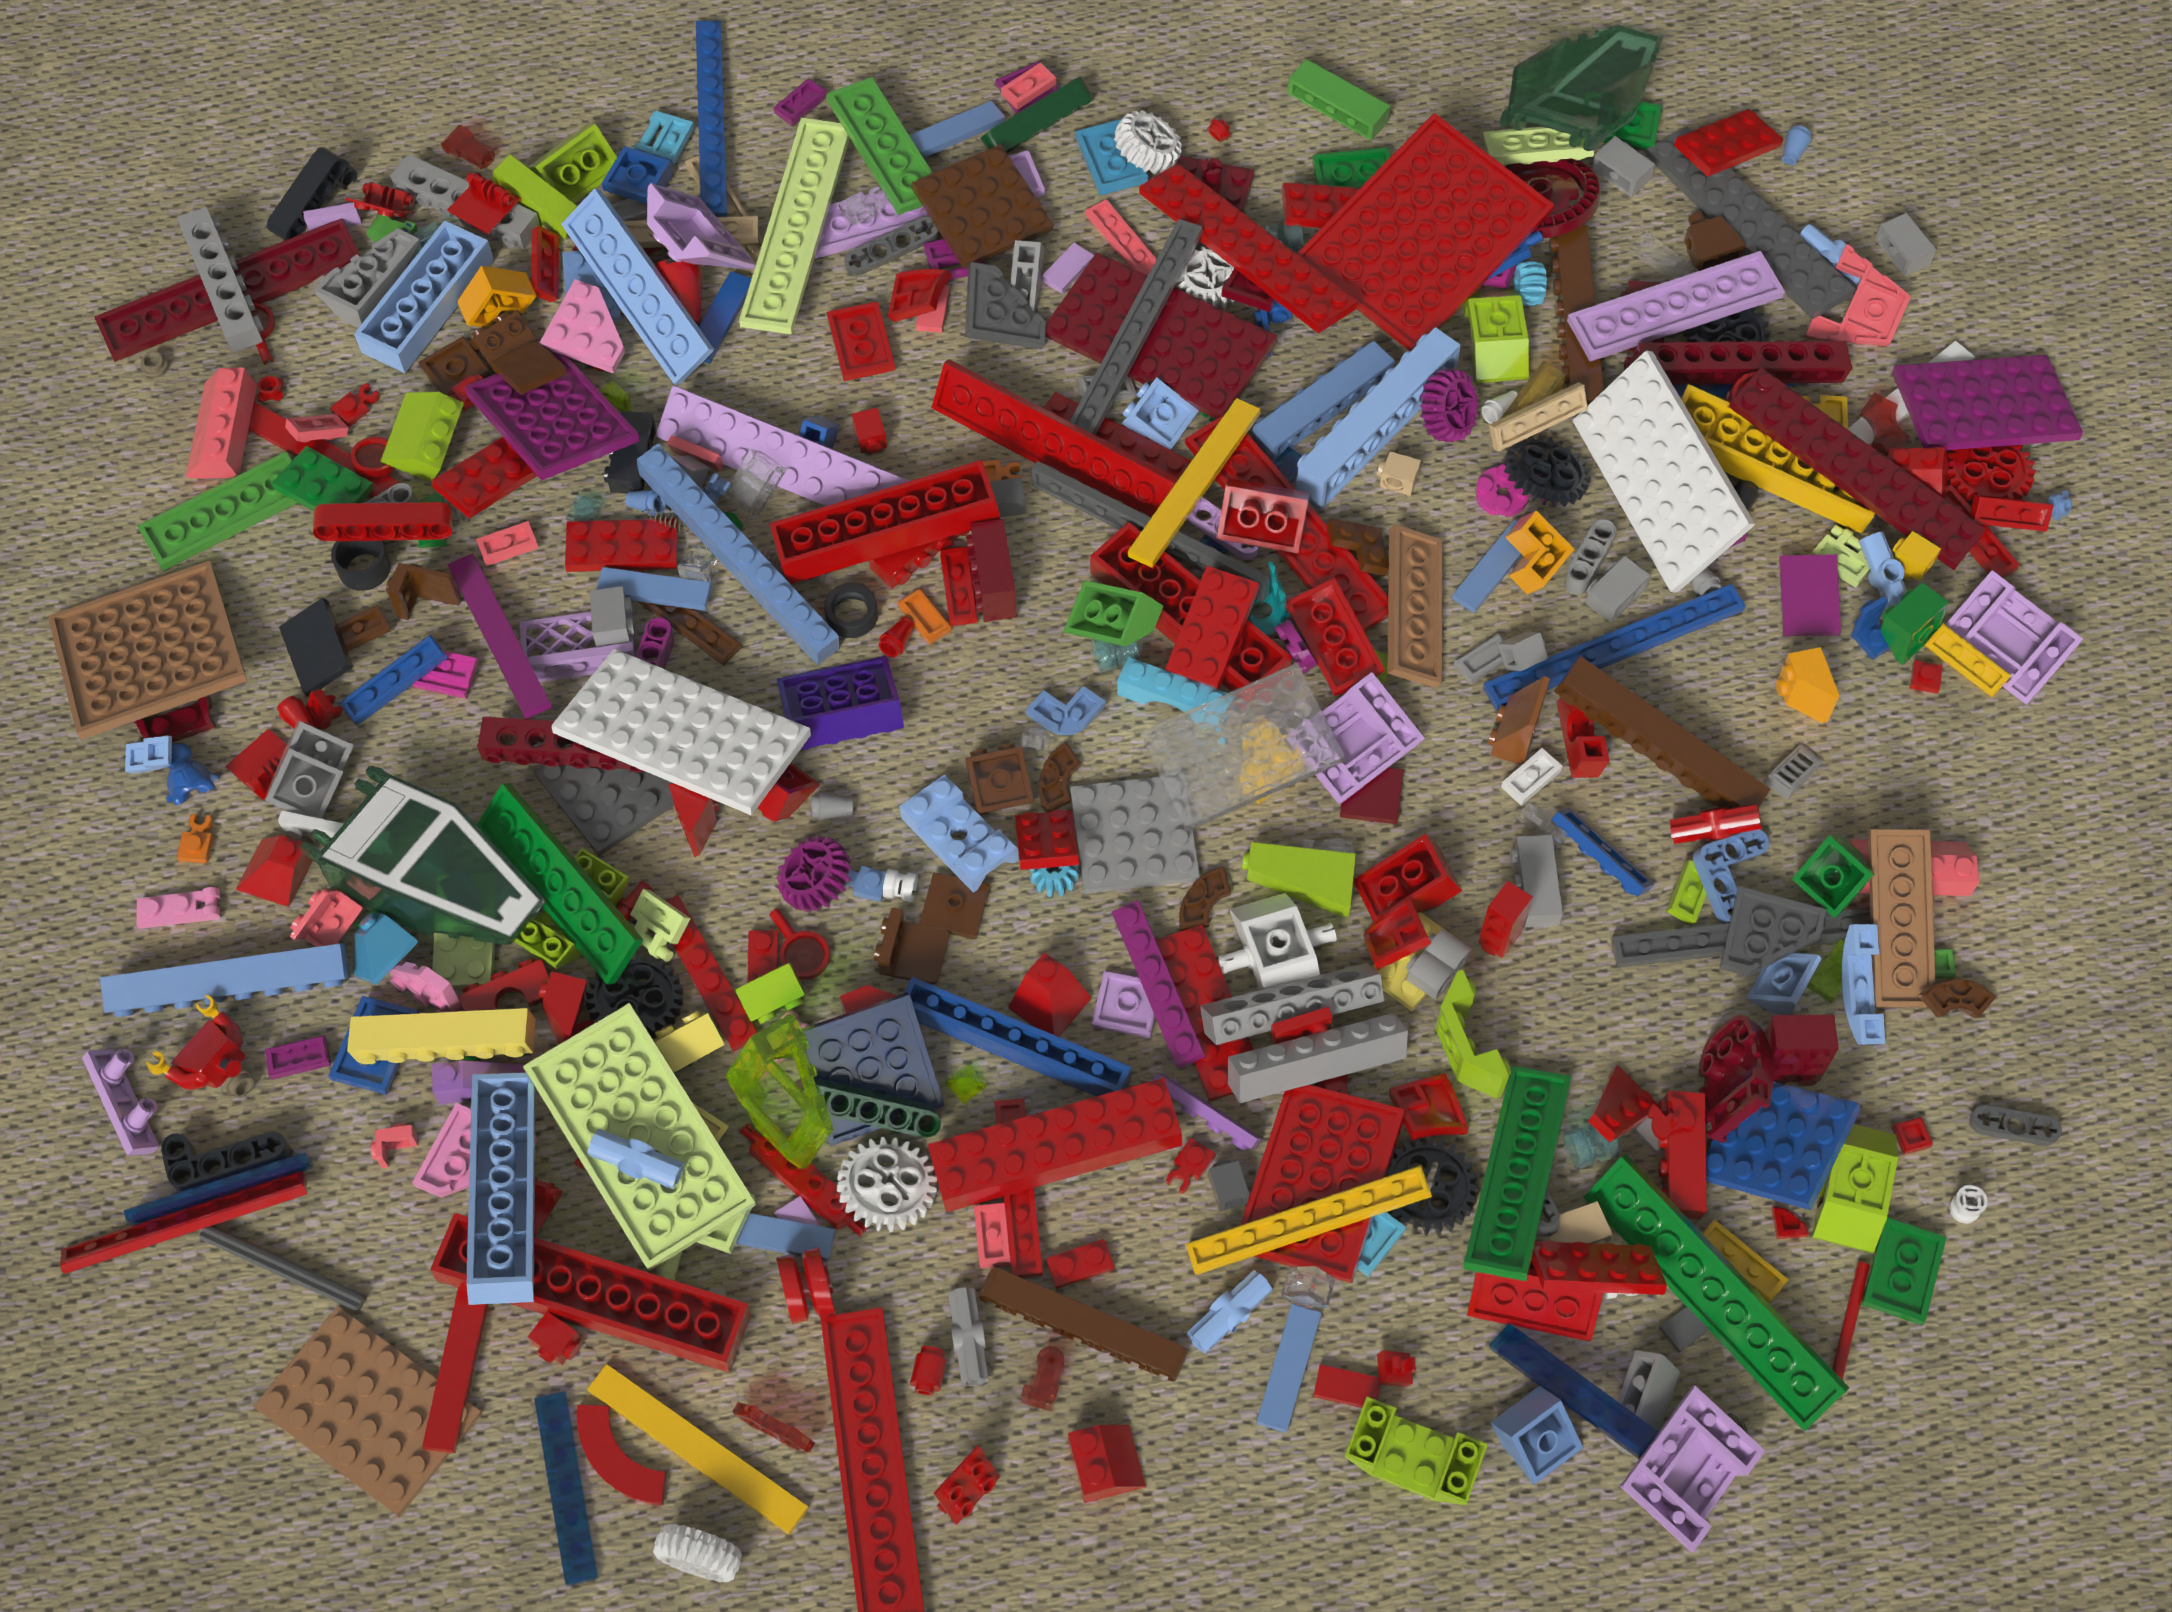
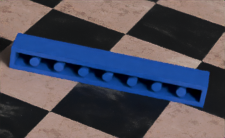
M911 977L904 993L908 992L919 1024L1097 1097L1128 1088L1131 1082V1066L919 979Z

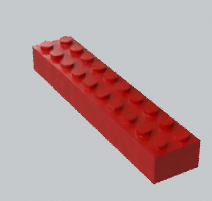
M454 1212L430 1268L436 1281L467 1290L468 1216ZM535 1237L534 1302L508 1303L543 1315L549 1312L559 1320L730 1373L751 1316L748 1303Z

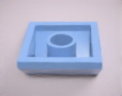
M1793 953L1762 969L1746 999L1775 1015H1791L1822 958L1817 954Z

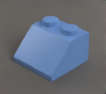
M1538 1386L1491 1421L1500 1443L1533 1485L1583 1449L1562 1401L1541 1386Z

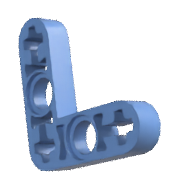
M1762 830L1743 832L1706 844L1693 854L1695 868L1716 918L1721 924L1730 923L1731 915L1728 914L1727 910H1733L1737 886L1728 866L1755 858L1768 850L1769 839ZM1750 841H1756L1758 846L1754 845L1746 849L1745 844ZM1727 844L1732 845L1736 849L1737 854L1735 858L1728 855L1726 851ZM1717 854L1718 858L1712 861H1706L1704 857ZM1715 878L1720 879L1724 883L1725 891L1723 893L1715 888ZM1728 896L1729 900L1723 902L1722 899Z

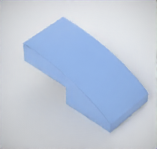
M172 737L146 738L144 742L126 744L125 772L130 774L143 773L170 766L172 759Z

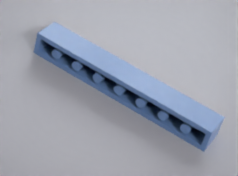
M346 943L100 977L104 1013L114 1012L115 1017L133 1015V1009L144 1007L145 1013L163 1011V1005L174 1003L175 1009L193 1007V1000L204 999L205 1005L210 1004L211 1002L205 995H209L217 1003L223 1002V996L234 995L235 1000L253 998L252 992L264 991L265 996L283 994L282 988L294 986V992L313 990L312 984L324 982V988L341 986L342 979L350 978Z

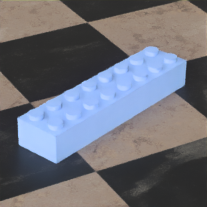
M1436 327L1428 335H1422L1416 347L1412 351L1408 350L1405 352L1400 363L1395 368L1391 367L1388 369L1383 380L1378 385L1374 384L1371 386L1366 397L1361 402L1357 401L1351 407L1349 414L1344 419H1339L1334 424L1332 431L1326 437L1322 436L1315 444L1314 449L1309 454L1305 453L1297 463L1298 473L1295 482H1297L1296 490L1310 492L1308 502L1321 511L1422 409L1419 406L1422 404L1420 394L1424 393L1423 385L1428 383V377L1433 376L1434 372L1451 368L1456 370L1461 344Z
M527 1073L472 1074L467 1294L469 1305L534 1302L535 1086Z

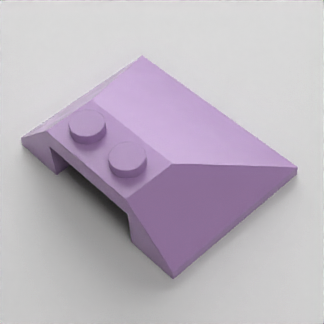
M650 183L647 197V225L654 232L653 237L669 250L668 255L673 260L691 264L755 270L756 263L700 197Z
M1993 570L1946 623L1947 627L2011 675V678L2003 687L2026 705L2084 640L2061 621L2058 623L2018 593L2013 585Z
M1372 672L1313 719L1307 720L1286 736V739L1339 805L1425 740L1424 736Z
M1692 1386L1620 1487L1690 1552H1694L1712 1527L1705 1518L1734 1477L1748 1476L1765 1450L1699 1388Z

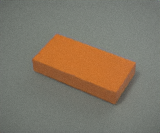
M920 588L897 602L898 607L907 618L912 620L917 631L929 645L952 631L950 624Z

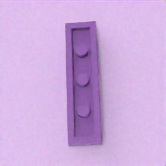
M1156 1073L1152 1081L1165 1078L1171 1100L1174 1098L1182 1104L1181 1110L1194 1118L1200 1115L1207 1120L1205 1125L1218 1134H1221L1222 1131L1233 1137L1231 1142L1244 1151L1247 1148L1257 1149L1263 1140L1262 1137L1164 1073Z

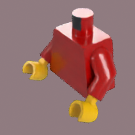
M205 995V997L211 1002L210 1006L207 1009H202L196 1003V1008L204 1016L212 1017L213 1020H208L172 1060L170 1063L172 1066L167 1065L163 1054L158 1051L152 1052L153 1056L160 1061L158 1064L152 1065L146 1061L152 1074L164 1073L166 1074L165 1078L185 1090H195L206 1086L220 1087L228 1077L233 1078L240 1073L241 1062L246 1056L240 1050L243 1044L240 1027L224 1011H218L217 1002L209 995Z

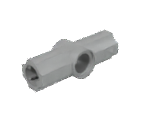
M967 1287L956 1288L948 1292V1301L953 1322L951 1332L954 1352L958 1356L962 1386L982 1385L989 1381L984 1354L986 1345L982 1320H979L975 1289Z

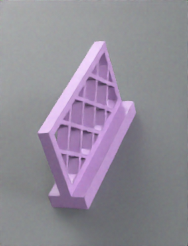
M591 612L520 622L521 647L539 682L593 675L613 649L635 657L634 635H630L631 642L585 649L584 647L590 641H595L592 630L589 631L582 627L587 621H592ZM563 624L571 627L563 635L554 631L559 625ZM528 629H541L543 632L535 639L527 635ZM577 631L585 635L578 644L570 640ZM549 635L557 639L550 648L542 644ZM564 644L572 648L570 651L556 652ZM536 648L544 652L542 655L528 657Z

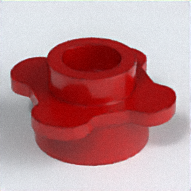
M274 376L261 378L257 383L259 389L257 399L260 402L272 399L280 401L283 399L282 387L285 384L283 379Z

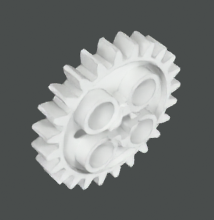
M882 1137L880 1145H876L872 1139H869L868 1148L858 1144L857 1153L849 1151L848 1160L842 1161L841 1170L838 1172L837 1178L840 1181L837 1185V1191L842 1192L839 1201L840 1203L848 1202L845 1212L856 1211L854 1215L855 1222L863 1217L865 1219V1227L867 1228L873 1222L876 1223L877 1231H880L883 1225H887L888 1230L893 1232L894 1224H898L902 1230H905L907 1220L911 1224L916 1225L918 1216L924 1218L927 1212L926 1208L932 1207V1198H935L937 1188H935L937 1178L932 1176L934 1167L926 1166L928 1156L918 1158L920 1148L910 1151L908 1150V1141L901 1147L898 1146L897 1138H894L891 1144H887L885 1138ZM879 1163H888L891 1166L882 1167L879 1165ZM910 1180L915 1184L910 1186L904 1184L903 1181ZM867 1183L871 1185V1187L865 1188L860 1186L859 1184ZM885 1201H891V1202H893L895 1205H894V1206H887V1205H885L883 1202H885Z

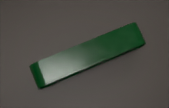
M1080 76L989 130L980 139L987 150L1001 144L1006 153L1018 147L1020 143L1030 140L1038 135L1041 130L1048 129L1058 123L1061 118L1068 117L1078 111L1081 106L1092 102L1095 98Z
M807 1076L799 1078L793 1086V1094L798 1105L806 1111L925 1138L935 1136L941 1128L940 1117L934 1108L926 1103ZM805 1089H816V1093L812 1098H801V1094ZM835 1096H845V1100L841 1105H831V1100ZM865 1102H873L874 1107L871 1111L866 1113L860 1111L861 1106ZM894 1109H903V1113L899 1118H889L891 1111ZM922 1116H932L930 1123L927 1125H918Z

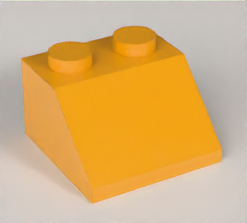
M1821 647L1787 655L1784 665L1781 667L1779 677L1775 682L1778 695L1783 696L1786 705L1821 723L1828 722L1840 695Z

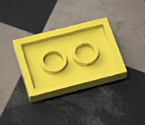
M1418 913L1428 937L1432 933L1437 935L1443 929L1423 913ZM1424 948L1380 970H1377L1375 964L1372 965L1381 974L1383 991L1410 1011H1413L1427 994L1406 980L1408 975L1406 966L1415 954L1420 956L1425 951Z

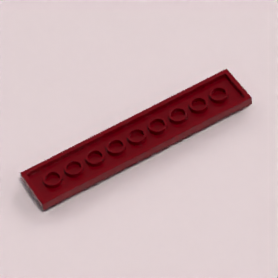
M341 218L235 260L239 270L234 271L236 276L241 275L247 288V290L242 291L244 296L250 295L253 303H264L325 278L330 271L336 267L339 269L343 268L351 262L350 258L357 254L360 256ZM200 275L94 316L114 362L218 321Z
M1762 367L1728 406L1908 537L1914 531L1941 548L1937 559L1952 570L1956 569L1986 530Z

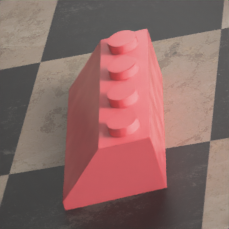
M219 368L205 382L186 472L187 478H234L240 475L257 388L256 382L245 368Z
M1849 839V842L1864 855L1869 864L1868 840ZM1931 841L1932 895L1971 896L1979 884L1976 854L1966 842ZM1869 882L1859 893L1870 894Z

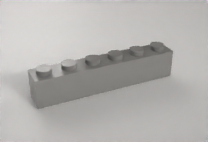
M1391 1013L1228 1057V1085L1239 1103L1402 1060L1406 1058L1408 1030L1396 1013Z

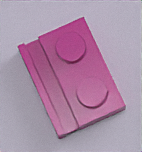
M444 651L448 658L412 685L414 688L467 699L469 687L471 688L479 661L474 657Z

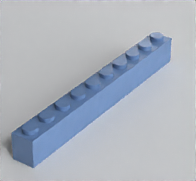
M656 444L637 459L639 475L817 665L839 649V636L659 444Z

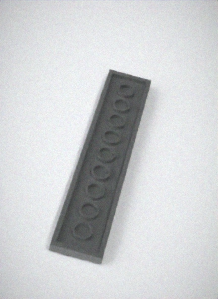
M1688 127L1661 140L1654 147L1646 149V155L1709 219L1718 216L1725 219L1745 242L1744 253L1746 255L1758 251L1762 252L1785 293L1812 320L1854 296L1855 288L1731 168L1707 177L1674 146L1677 137L1692 132Z

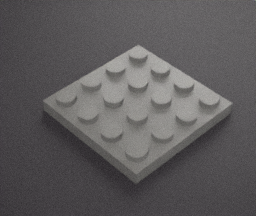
M1184 774L1070 787L1084 894L1193 882L1200 877Z

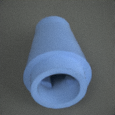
M1793 126L1787 132L1782 162L1792 166L1796 165L1812 141L1810 130L1803 126Z
M653 489L630 491L626 495L628 507L641 512L646 510L644 512L651 516H655L657 510L658 514H661L667 506Z

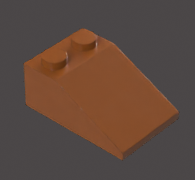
M1542 677L1510 695L1506 706L1500 705L1496 721L1501 723L1498 730L1492 729L1488 745L1493 746L1491 756L1520 765L1525 763L1550 678Z

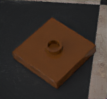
M933 872L919 924L946 929L952 935L977 939L990 891V884L982 882L979 889L973 893L959 877Z

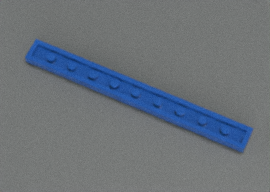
M696 21L700 198L716 217H727L721 21Z
M1730 584L1550 656L1548 659L1523 671H1513L1485 682L1483 689L1497 711L1500 705H1507L1510 695L1544 676L1550 678L1547 690L1557 687L1580 656L1598 669H1602L1743 612L1746 605L1734 586Z

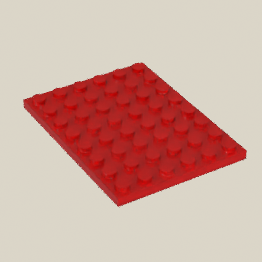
M1433 113L1305 244L1297 255L1358 301L1357 310L1404 348L1412 351L1422 335H1428L1435 327L1440 330L1468 298L1484 284L1554 210L1555 205L1445 120Z

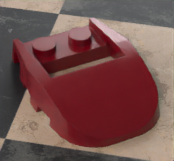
M210 695L199 698V703L146 722L143 718L134 721L143 739L171 736L172 743L215 728V723L210 717L209 709L212 708Z
M1740 1014L1732 1017L1715 1031L1707 1041L1700 1060L1699 1075L1704 1077V1087L1702 1086L1699 1089V1093H1705V1121L1710 1122L1712 1128L1707 1134L1709 1138L1722 1143L1727 1141V1134L1730 1131L1736 1129L1740 1123L1751 1114L1757 1112L1761 1106L1768 1108L1771 1101L1775 1074L1771 1048L1763 1029L1746 1015ZM1748 1078L1744 1083L1737 1087L1741 1082Z

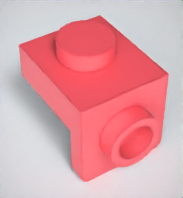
M397 1123L391 1125L390 1128L375 1130V1141H371L372 1158L377 1159L382 1168H387L388 1150L418 1146L417 1133L412 1125Z

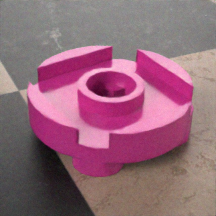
M1501 464L1499 467L1488 469L1479 477L1476 484V500L1479 506L1491 515L1498 514L1505 515L1504 517H1511L1525 509L1530 494L1523 496L1522 488L1514 489L1516 482L1507 480L1510 474L1504 473L1506 466ZM1498 488H1507L1508 495H1498Z

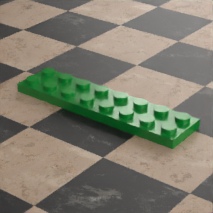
M502 783L476 825V828L503 861L540 900L539 904L569 940L574 943L575 947L605 983L615 984L642 943L643 938L512 784Z
M1511 1066V1074L1508 1078L1464 1259L1465 1270L1527 1281L1571 1086V1076Z

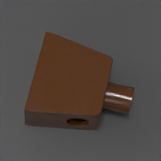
M1696 212L1689 217L1688 222L1690 226L1687 229L1684 243L1695 272L1743 256L1746 246L1745 242L1723 217L1718 216L1706 220L1702 212Z

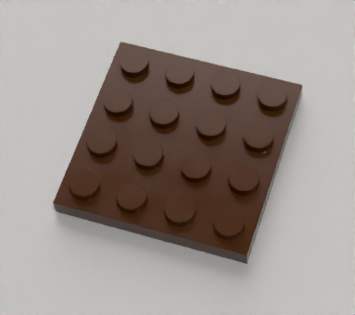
M1001 144L912 182L911 189L964 270L969 267L971 262L980 263L1014 248L1015 240L1030 241L1052 231L1054 224Z

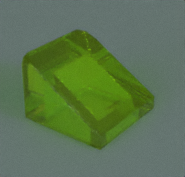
M610 381L599 389L618 412L631 411L630 395L615 382Z

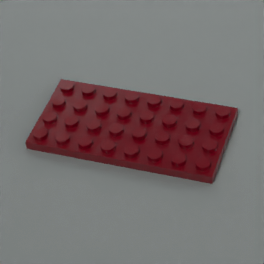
M1096 252L1047 321L1045 337L1101 364L1148 275ZM1174 288L1127 376L1142 384L1146 382L1149 385L1158 378L1197 410L1217 419L1228 411L1236 398L1239 399L1278 342L1276 334Z

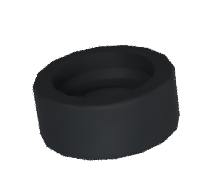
M857 583L842 584L835 587L825 600L824 612L826 622L838 636L844 638L861 637L870 632L878 620L877 601L873 592L866 586ZM857 599L866 604L867 614L857 621L845 622L836 617L835 608L845 600Z

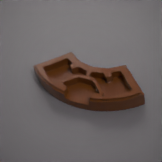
M1067 742L1060 745L1050 754L1040 774L1038 785L1039 798L1045 813L1057 810L1071 802L1068 782L1072 774L1081 767V762Z
M1224 866L1203 874L1188 890L1180 907V932L1199 925H1203L1204 928L1209 927V914L1212 907L1220 899L1231 895Z
M1962 979L1938 981L1926 987L1918 995L1936 1017H1942L1949 1011L1956 1009L1964 1011L1973 1018H1979L1996 998L1991 991L1979 983Z

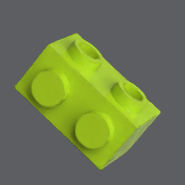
M791 963L735 989L750 1021L753 1022L758 1019L760 1024L776 1017L774 1011L785 1006L788 1011L803 1003L801 998L807 995Z

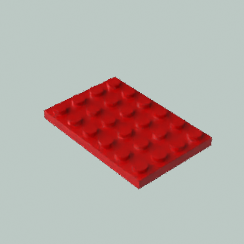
M1312 1085L1285 1091L1240 1225L1386 1177L1406 1115L1405 1109ZM1373 1217L1254 1257L1352 1284Z

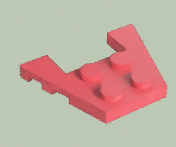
M1846 244L1835 269L1860 278L1861 281L1842 323L1839 324L1825 317L1818 316L1811 321L1805 338L1889 346L1911 296L1886 275L1883 276L1872 267V263L1866 258H1861L1854 252V248Z

